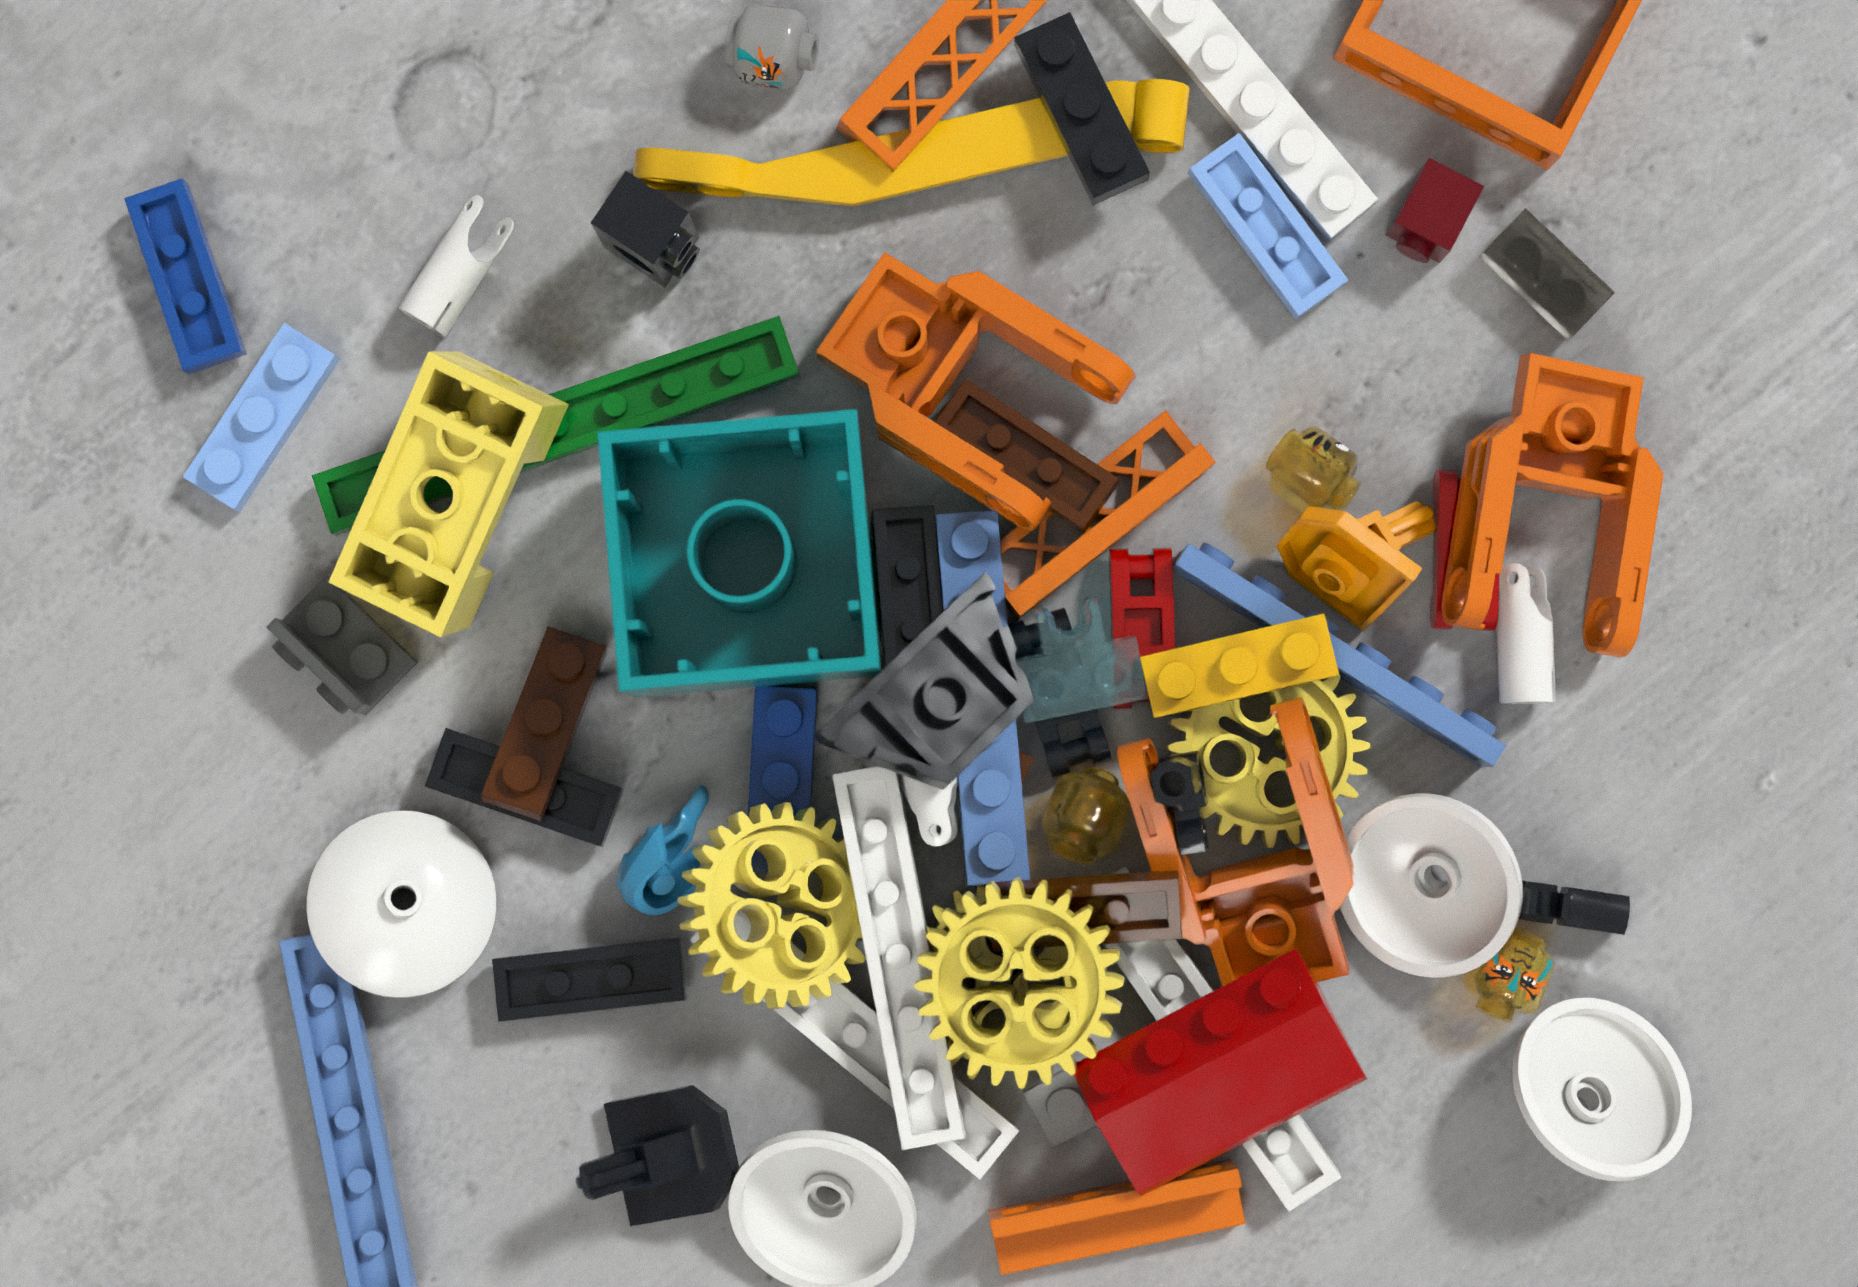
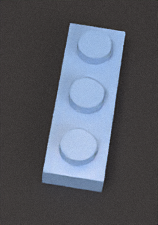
M1240 133L1189 169L1187 173L1295 320L1347 283V277Z
M283 323L183 477L227 506L240 512L340 358L286 323Z

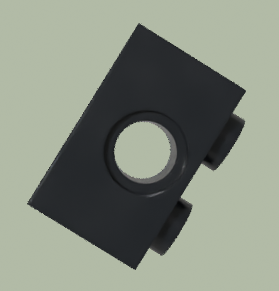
M627 171L624 172L591 221V225L605 249L664 288L673 276L682 279L690 270L700 252V248L695 246L699 237L689 212Z

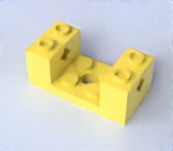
M428 351L328 583L439 637L470 628L494 574L493 571L479 564L523 464L544 461L569 404L459 351ZM434 476L445 479L453 491L452 504L443 513L432 510L424 499L425 485Z

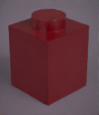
M1429 158L1415 177L1386 236L1397 241L1396 249L1405 256L1421 263H1428L1430 259L1440 263L1454 246L1484 186Z

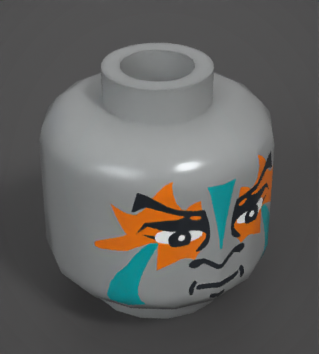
M755 4L745 8L740 18L733 17L731 19L725 40V59L728 66L735 68L736 75L743 83L785 90L791 89L798 85L805 70L813 71L816 67L819 53V37L817 34L809 33L807 19L801 11Z

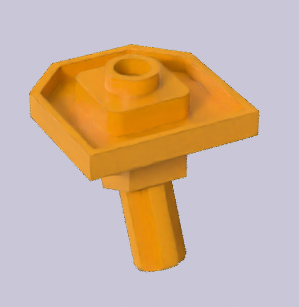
M1418 501L1386 516H1382L1379 510H1376L1359 519L1354 518L1346 511L1308 506L1285 532L1276 546L1289 577L1364 632L1414 582L1422 570L1420 566L1399 550L1434 532L1436 528L1433 520L1435 513L1430 506H1424Z

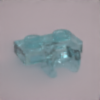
M1084 596L1079 602L1080 620L1078 625L1071 630L1058 629L1055 625L1053 614L1047 607L1040 605L1033 609L1040 649L1043 653L1016 659L1019 668L1026 674L1034 697V701L1022 712L1025 724L1148 699L1136 637L1131 635L1106 640L1100 608L1095 596Z

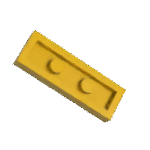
M1324 613L1140 657L1154 718L1339 676Z

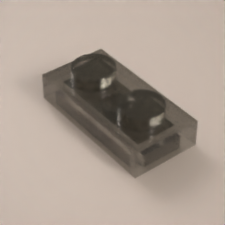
M1526 208L1479 256L1567 340L1572 338L1615 293Z

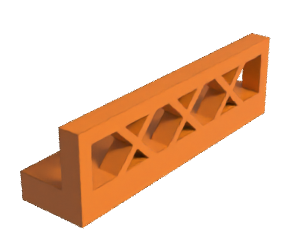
M947 0L842 115L836 130L850 142L859 140L894 172L1048 0H1031L1024 8L998 9V0H989V9H978L985 0ZM1014 18L999 35V19ZM990 19L991 45L983 53L957 54L956 32L967 20ZM948 42V54L936 55ZM974 63L958 80V64ZM949 64L950 90L940 99H916L915 78L926 65ZM907 88L908 100H896ZM916 109H932L917 125ZM886 110H908L909 135L893 152L869 128Z
M1165 410L1097 464L1113 475L1132 477L1129 499L1117 509L1102 508L1097 515L1105 517L1102 521L1091 529L1089 526L1086 532L1082 533L1081 537L1068 547L1045 545L1047 520L1054 515L1047 510L1035 527V529L1039 527L1037 544L1020 542L1034 531L1017 526L1000 540L1001 556L1009 549L1036 552L1033 575L1014 590H1011L1004 581V598L1007 607L1018 620L1208 472L1216 463L1201 443L1195 447ZM1163 430L1183 457L1164 472L1140 469L1143 444ZM1135 451L1133 468L1117 466ZM1139 478L1154 479L1138 491ZM1043 553L1058 554L1042 567Z
M1228 1159L1200 1165L1142 1196L1137 1193L1131 1181L1128 1180L989 1209V1220L1001 1275L1246 1224L1238 1189L1242 1187L1239 1169Z

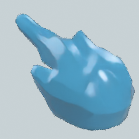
M701 785L698 787L690 801L676 813L668 825L662 827V823H658L654 827L648 826L640 843L632 848L629 853L623 855L620 867L618 868L616 884L623 900L630 907L651 916L665 914L679 905L678 897L691 894L695 890L696 886L687 882L681 875L683 871L700 867V862L692 854L693 848L698 846H693L686 853H682L693 840L697 821L709 801V792L705 786Z

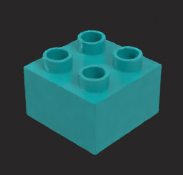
M857 409L597 432L619 692L636 698L873 677L881 672L861 433Z

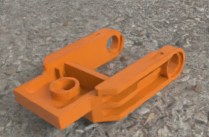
M884 252L816 350L817 359L869 391L879 440L1010 522L1024 529L1034 530L1051 505L1050 499L1046 497L1043 501L1029 488L1005 474L1004 465L927 418L933 414L977 349L981 333L984 331L991 332L1089 394L1110 404L1119 403L1135 379V373L1114 353L980 271L951 276L946 282L936 284Z
M1535 353L1520 355L1510 417L1497 420L1466 443L1442 595V616L1447 625L1477 631L1485 628V624L1482 623L1490 607L1495 575L1502 572L1515 485L1583 499L1599 497L1602 505L1583 621V642L1585 648L1591 653L1623 658L1630 653L1636 643L1640 630L1664 475L1647 448H1640L1635 440L1644 377Z
M1302 697L1270 705L1271 715H1275L1282 735L1286 753L1285 769L1310 849L1293 848L1212 869L1210 873L1202 877L1196 876L1189 854H1180L1174 812H1168L1167 806L1156 802L1154 798L1150 774L1158 767V755L1150 738L1120 745L1117 748L1122 779L1151 872L1178 870L1182 937L1196 945L1204 944L1210 947L1222 986L1295 948L1312 970L1317 982L1349 975V964L1335 921L1334 912L1340 908L1354 885V863L1310 716Z

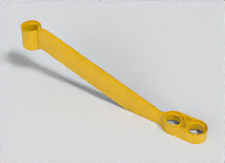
M1144 79L1138 82L1122 80L1105 82L1139 150L1152 153H1176L1184 150L1190 94L1189 86L1166 79ZM1037 98L939 121L894 172L858 140L764 163H754L742 158L721 154L652 147L640 148L636 150L633 176L651 188L662 191L729 198L763 197L854 207L1066 157L1068 154L1041 99ZM909 129L877 137L894 152L908 137Z

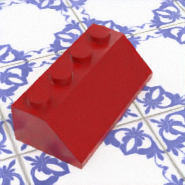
M1296 948L1097 1052L1094 1059L1088 1057L1076 1063L1077 1069L1074 1074L1095 1123L1140 1196L1367 1080L1312 970Z

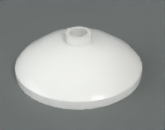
M1436 794L1402 795L1389 799L1368 811L1347 834L1346 840L1354 863V885L1340 906V909L1350 930L1359 942L1375 957L1389 966L1408 974L1422 977L1443 978L1457 976L1472 971L1488 962L1498 953L1513 933L1519 919L1523 900V886L1519 865L1513 850L1500 830L1471 806ZM1431 865L1443 867L1448 874V881H1439L1434 878L1431 873Z
M415 811L384 812L372 815L349 826L328 845L320 856L311 875L307 892L308 925L315 946L324 961L339 977L354 987L370 994L390 998H410L426 995L456 981L481 955L492 933L496 915L495 883L488 863L479 848L464 832L451 823L436 816ZM399 888L411 890L415 895V904L408 910L395 908L391 902V895L395 890Z
M1573 998L1550 1006L1525 1028L1518 1041L1513 1058L1514 1091L1519 1108L1529 1128L1551 1154L1580 1173L1607 1181H1631L1643 1178L1654 1173L1675 1157L1686 1140L1692 1117L1691 1092L1686 1073L1678 1056L1668 1041L1653 1025L1637 1013L1617 1003L1597 998ZM1578 1097L1586 1102L1588 1110L1580 1103Z
M801 1130L778 1135L767 1140L744 1159L738 1168L729 1193L728 1208L730 1222L741 1247L761 1269L792 1287H874L885 1281L900 1268L909 1254L916 1232L917 1214L911 1190L901 1173L887 1158L872 1147L839 1133Z

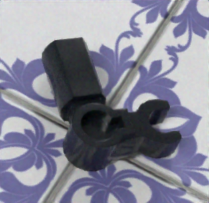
M1192 751L1158 757V767L1150 774L1154 798L1156 802L1167 806L1168 812H1174L1180 854L1187 855L1206 852V849L1209 848V841L1202 807L1206 806L1208 801L1199 752Z
M1522 880L1523 900L1519 915L1520 920L1553 924V920L1556 918L1557 925L1625 935L1630 913V896L1563 886L1559 893L1557 885Z

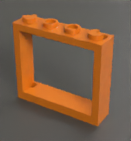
M1384 0L1362 1L1332 59L1548 170L1562 156L1642 0H1615L1552 123L1369 30Z

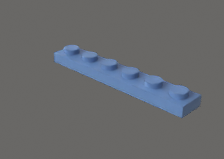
M993 510L936 514L935 523L943 612L986 572L992 578L996 589L992 593V597L1003 627L1008 626L998 514ZM1015 719L957 776L966 887L986 886L987 882L993 880L994 882L1013 881L1015 877H1020L1021 880H1030Z
M1203 542L1199 549L1188 544L1173 564L1174 573L1261 628L1319 615V613L1307 609L1302 616L1282 603L1287 595L1274 584L1259 576H1255L1252 582H1249L1230 570L1234 561L1210 544ZM1326 618L1341 679L1479 767H1494L1507 745L1493 737L1497 728L1492 723L1467 709H1464L1461 716L1440 703L1444 694L1436 687L1416 676H1412L1408 682L1387 670L1392 662L1388 657L1362 642L1358 644L1356 649L1335 637L1339 627Z
M311 934L281 940L279 944L348 1287H418L358 988L343 980L328 966L317 950Z

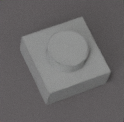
M1064 1069L1053 1074L1050 1085H1045L1041 1080L1022 1091L1052 1149L1097 1125L1074 1074L1070 1075Z

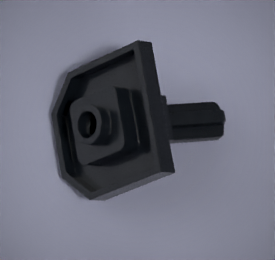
M694 1085L604 1103L614 1153L584 1162L579 1166V1176L576 1177V1184L578 1188L583 1190L587 1199L595 1200L623 1191L630 1226L710 1213L722 1206L730 1192L731 1185L739 1168L726 1109Z

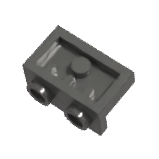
M325 576L283 620L274 618L266 626L278 638L272 645V648L295 670L300 671L304 666L310 669L322 681L316 688L317 692L339 713L344 714L350 708L354 713L367 715L418 662L343 589L328 583L330 577Z

